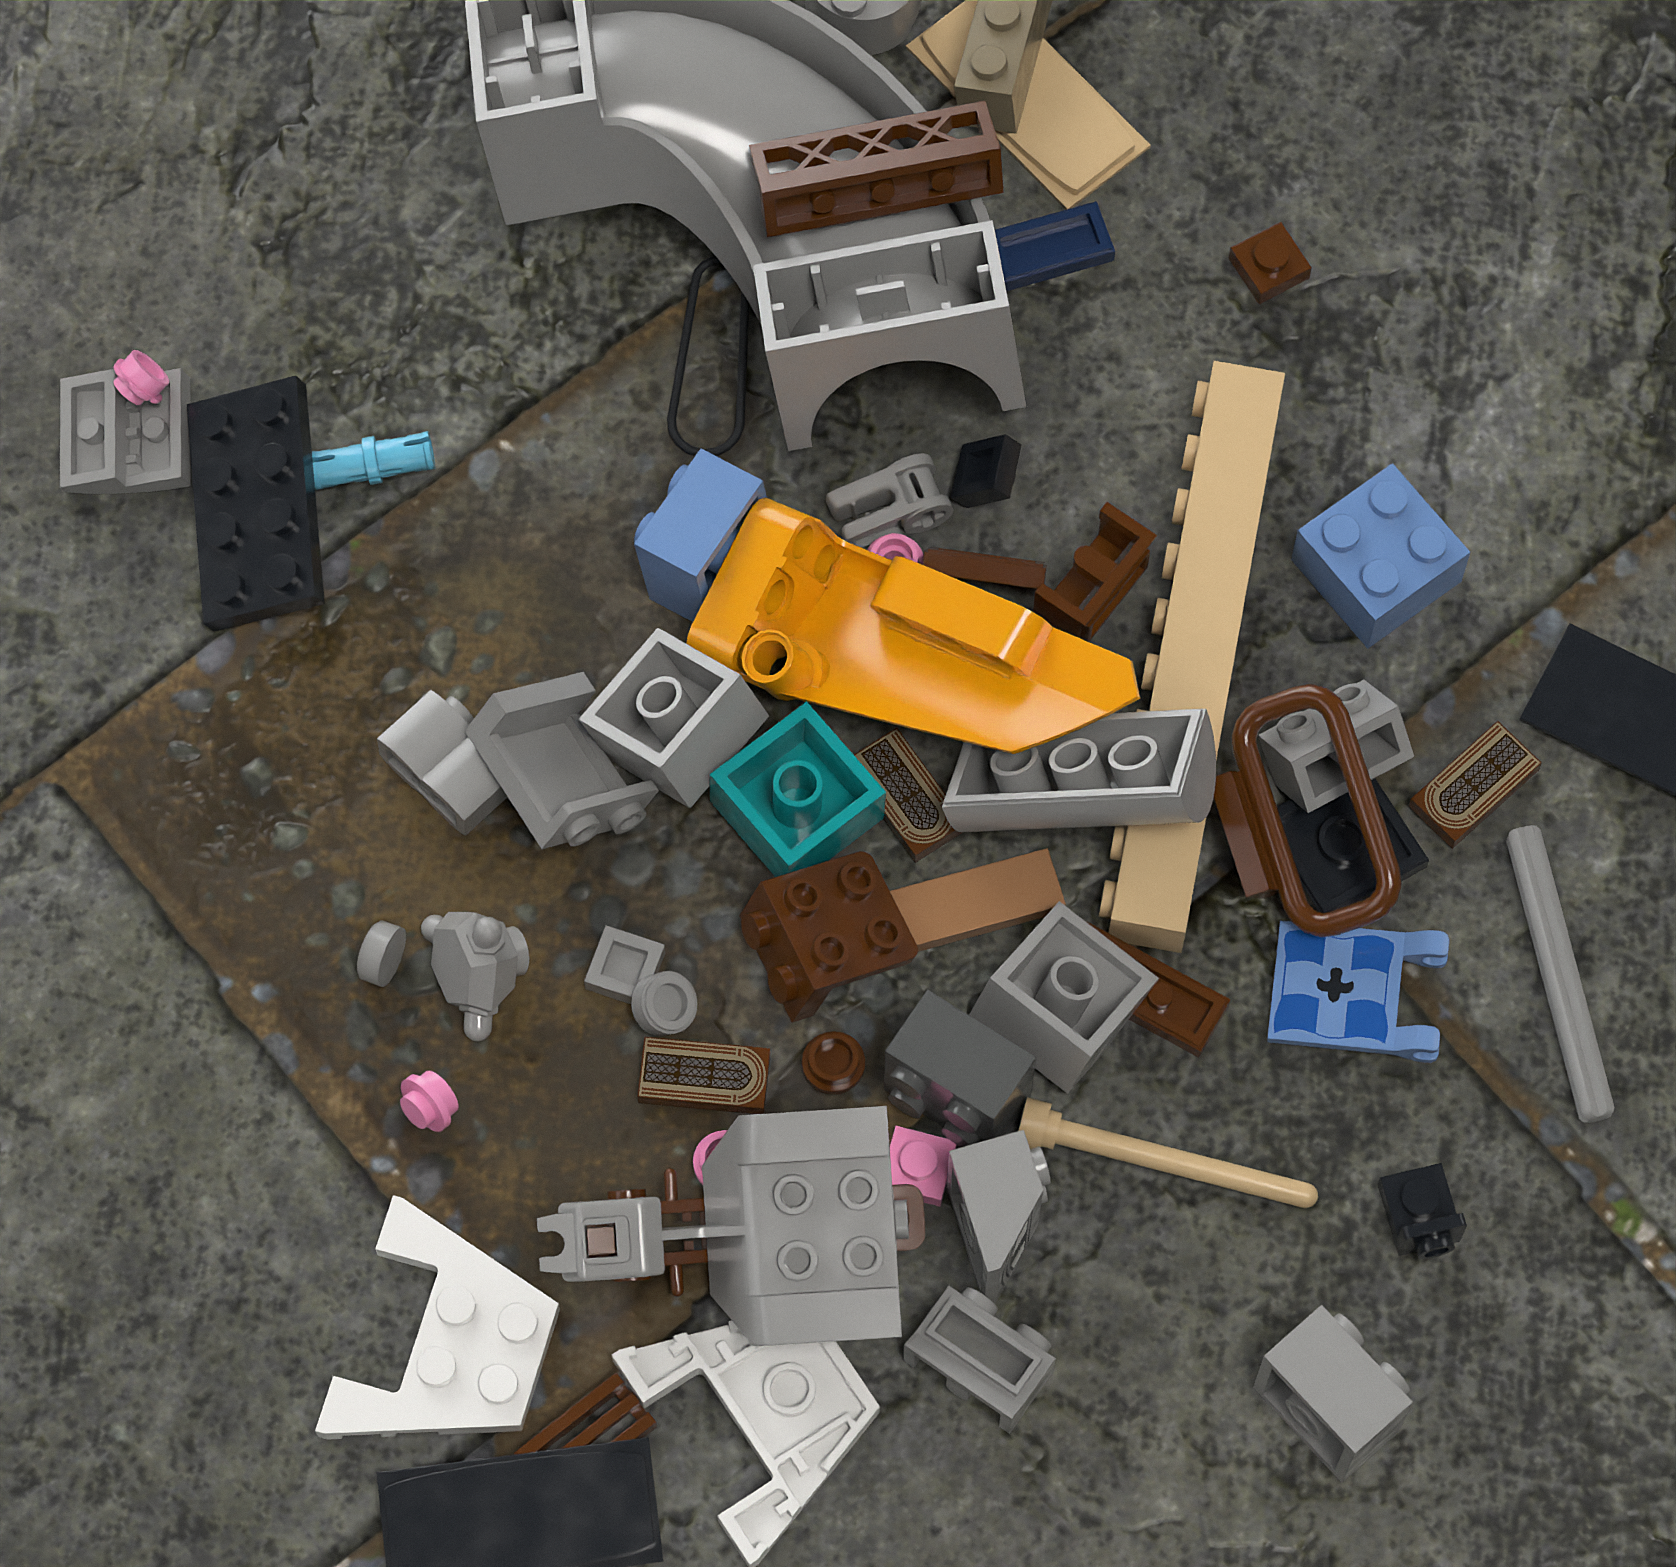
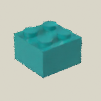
M807 701L710 774V802L775 877L829 861L884 819L886 791Z

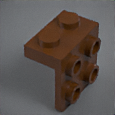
M863 851L761 881L739 915L744 939L750 948L757 951L768 973L767 978L770 991L774 999L784 1005L792 1023L814 1016L833 988L907 965L913 961L918 953L917 944L873 857Z

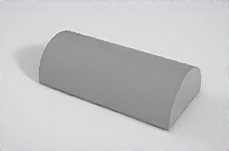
M1207 709L1112 713L1079 730L1016 754L964 742L942 809L949 824L958 832L1202 822L1210 811L1216 782L1215 742Z

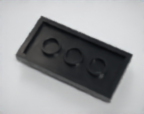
M295 375L187 404L203 624L213 632L325 604L306 384Z

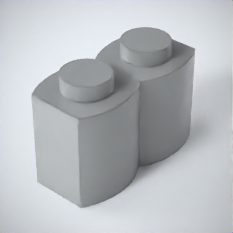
M430 690L377 738L379 754L407 784L423 795L429 804L449 824L466 836L507 798V795L465 732L474 719L471 713L456 698L449 696L444 700L434 691Z

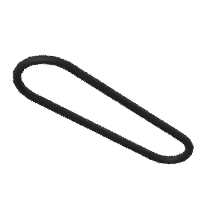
M716 256L703 260L695 268L691 279L667 417L668 431L676 446L687 454L694 456L702 448L691 446L682 439L677 431L676 417L700 279L707 268L722 264ZM742 291L736 425L733 434L725 443L715 448L703 449L715 456L731 450L740 440L745 425L749 302Z

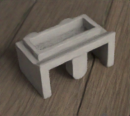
M948 1286L915 1333L904 1344L903 1361L914 1368L921 1359L947 1377L946 1387L957 1397L967 1401L973 1395L1001 1414L999 1427L1010 1434L1054 1372L1056 1358L1047 1353L1051 1348V1344L1043 1335L1025 1324H1019L1016 1330H1013L994 1317L998 1311L997 1306L979 1291L967 1287L961 1294Z

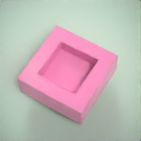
M895 1126L890 1144L892 1185H914L922 1192L924 1203L941 1207L947 1184L949 1151L956 1149L957 1144L946 1138Z

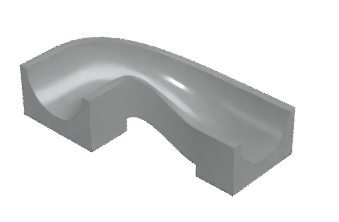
M465 0L476 122L505 225L623 203H641L660 209L688 227L707 245L730 273L750 303L762 326L765 352L788 451L812 447L811 431L815 416L824 401L838 387L865 371L896 362L922 360L958 366L977 375L992 388L1000 401L1002 411L1026 407L993 220L990 221L987 209L981 197L767 237L762 218L759 187L750 158V144L927 112L890 71L852 39L812 12L789 0ZM906 137L895 139L888 146L903 150L915 147L919 141ZM847 148L834 151L829 157L838 161L855 159L859 152ZM790 159L767 163L769 174L795 170L800 165V163Z

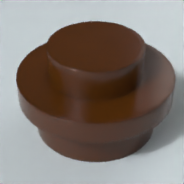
M836 1031L822 1033L813 1038L804 1050L802 1057L803 1073L808 1083L822 1093L832 1095L845 1093L853 1089L863 1077L865 1071L863 1049L848 1034Z

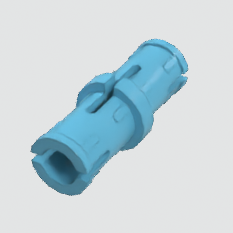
M429 431L376 441L375 436L362 438L361 444L332 450L312 451L316 490L369 480L370 485L383 483L384 477L413 471L436 469Z

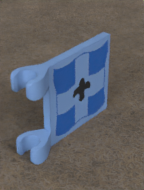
M1280 921L1267 1042L1389 1054L1424 1063L1436 1061L1440 1044L1439 1029L1427 1025L1396 1027L1403 960L1424 967H1444L1448 959V935L1445 932L1434 930L1405 933L1358 928L1338 936L1320 938L1304 933L1291 921Z

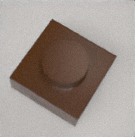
M1282 222L1230 247L1229 260L1258 304L1310 279L1312 267Z

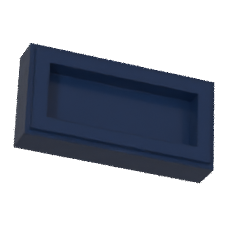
M1097 201L995 230L1006 291L1109 263L1115 259V249Z

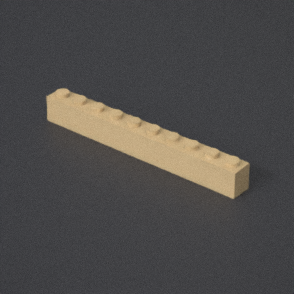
M1219 361L1213 362L1210 383L1198 381L1192 416L1203 418L1200 436L1188 434L1182 470L1193 472L1190 490L1178 488L1172 524L1183 526L1180 544L1168 543L1162 579L1173 580L1170 599H1157L1151 634L1163 636L1160 655L1147 653L1141 686L1143 690L1153 691L1149 711L1207 709L1214 735L1216 759L1285 377L1283 372ZM1137 709V712H1146V711H1147V710ZM1206 818L1199 823L1115 826L1110 859L1122 862L1118 882L1105 880L1099 917L1111 919L1109 934L1128 944L1182 953Z

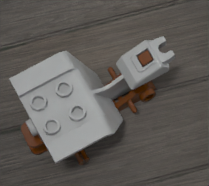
M887 1106L739 1115L702 1165L704 1197L678 1199L677 1174L673 1168H668L664 1171L665 1200H660L657 1197H646V1189L607 1191L608 1200L565 1202L559 1205L557 1214L537 1218L538 1232L556 1231L561 1234L565 1242L561 1254L539 1258L540 1271L562 1273L563 1279L567 1282L613 1279V1282L651 1279V1276L663 1274L665 1266H669L671 1293L675 1297H679L684 1293L682 1264L708 1262L710 1295L753 1346L902 1337L897 1251L917 1249L922 1245L926 1232L922 1192L911 1184L892 1185ZM692 1212H700V1225L662 1227V1214L682 1213V1222L692 1221ZM701 1238L702 1249H694V1240L684 1241V1250L664 1251L663 1240Z

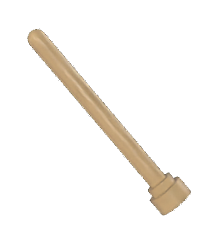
M1029 1097L1026 1099L1018 1131L1024 1130L1030 1149L1044 1147L1053 1150L1054 1145L1058 1144L1301 1208L1312 1207L1317 1202V1189L1310 1183L1061 1119V1112L1050 1110L1052 1103Z

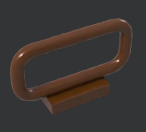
M1306 684L1294 686L1261 698L1246 707L1236 720L1232 734L1233 753L1239 771H1228L1217 775L1214 791L1215 803L1246 898L1265 899L1279 894L1283 908L1291 922L1304 933L1320 938L1338 936L1372 924L1386 916L1398 901L1402 886L1400 867L1349 712L1341 698L1326 687ZM1304 709L1318 711L1326 722L1377 881L1375 891L1370 897L1324 913L1314 910L1307 901L1256 740L1259 730L1266 723Z

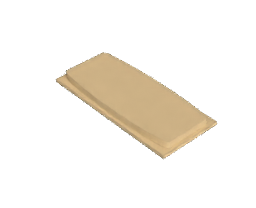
M965 0L906 45V49L955 98L954 84L978 0ZM1042 38L1017 134L995 130L999 143L1065 210L1075 207L1151 147L1044 38Z

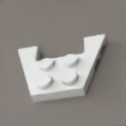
M393 1195L375 1248L377 1255L437 1272V1277L399 1391L393 1393L333 1376L315 1430L317 1436L324 1439H342V1436L381 1434V1437H395L396 1433L438 1432L439 1435L522 1431L560 1312L559 1303L405 1199Z
M728 1321V1325L691 1335L685 1332L674 1335L671 1340L635 1349V1346L620 1349L612 1354L614 1364L643 1408L648 1407L694 1376L703 1375L771 1476L772 1480L717 1515L718 1522L748 1567H755L762 1561L880 1413L879 1404L836 1341L753 1346L734 1322Z

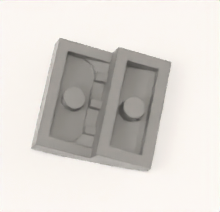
M181 368L164 371L169 378V384L160 392L162 401L158 404L144 401L141 405L130 402L117 390L113 383L117 378L114 369L60 379V488L67 493L117 494L152 492L191 486V454L187 404L191 403L190 377Z

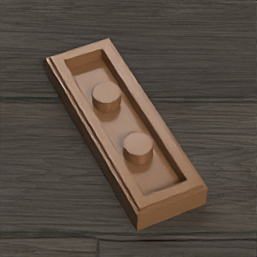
M1048 848L890 891L917 944L918 952L1044 918L1059 901L1066 906Z

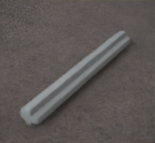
M1537 826L1519 827L1509 832L1506 842L1579 1119L1584 1123L1602 1121L1611 1117L1615 1107L1543 836Z

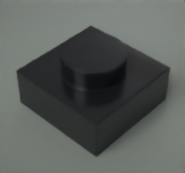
M1006 434L962 444L951 499L966 508L1010 499L1022 444Z

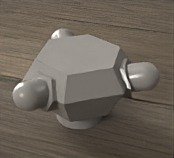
M448 912L444 917L430 915L422 922L421 933L427 941L433 944L432 969L447 1003L459 1007V1011L464 1013L465 1035L472 1041H483L488 1038L492 1031L493 1015L498 1013V1005L515 988L516 977L524 975L528 970L529 951L526 940L518 928L514 926L505 927L504 922L478 913Z

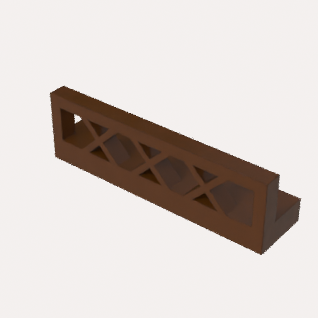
M986 101L749 145L750 158L760 192L762 218L767 237L1004 193L1001 147ZM976 124L980 135L961 139L947 135L951 129ZM906 137L919 141L915 147L903 150L888 146L893 140ZM847 148L859 152L855 159L838 161L829 157L834 151ZM789 159L800 163L795 170L769 174L767 163Z

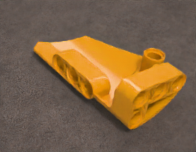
M766 497L759 499L748 512L691 625L686 642L689 646L739 673L746 682L766 690L776 699L807 701L808 703L1011 754L1025 751L1079 730L1140 699L1133 662L1130 659L1058 630L1036 613L1016 603L901 556H894L893 560H890L851 544L838 537L820 519ZM787 656L786 663L781 671L770 675L774 662L779 658Z

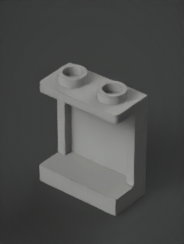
M584 672L493 693L465 730L541 849L567 842L570 846H578L587 842L596 834L613 830L616 834L627 832L645 818V807L659 791L652 780L627 786L606 753L597 745L579 721L581 717L579 712L596 692Z

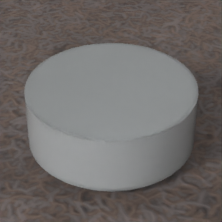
M381 920L370 928L362 943L357 961V973L361 980L381 987L386 986L391 981L401 962L405 948L406 931L403 927Z
M663 971L648 975L639 981L632 994V1012L639 1026L646 1032L655 1036L671 1035L685 1030L693 1022L697 1012V996L692 984L684 976L673 971Z

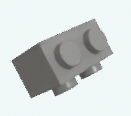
M1365 680L1344 685L1333 692L1341 698L1349 712L1371 780L1414 757L1398 705ZM1306 709L1283 717L1276 726L1258 735L1275 786L1307 813L1348 792L1326 722L1318 711Z

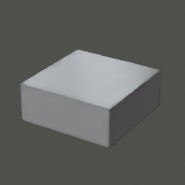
M606 925L584 980L585 989L631 1004L633 991L639 981L648 975L658 973L665 955V945Z

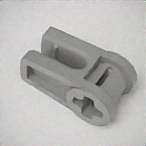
M921 453L904 457L883 470L829 492L826 495V503L832 517L836 521L849 517L857 519L858 514L883 505H890L871 514L866 512L864 517L845 524L842 527L841 538L863 549H868L873 541L891 533L902 535L921 533L933 529L948 520L953 514L954 508L948 496L940 494L933 478L936 467L930 455Z

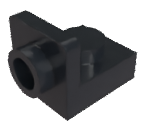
M1442 1163L1380 1177L1377 1185L1398 1256L1416 1252L1419 1259H1430L1445 1255L1455 1249L1454 1243L1461 1241L1467 1224L1464 1214L1456 1213Z

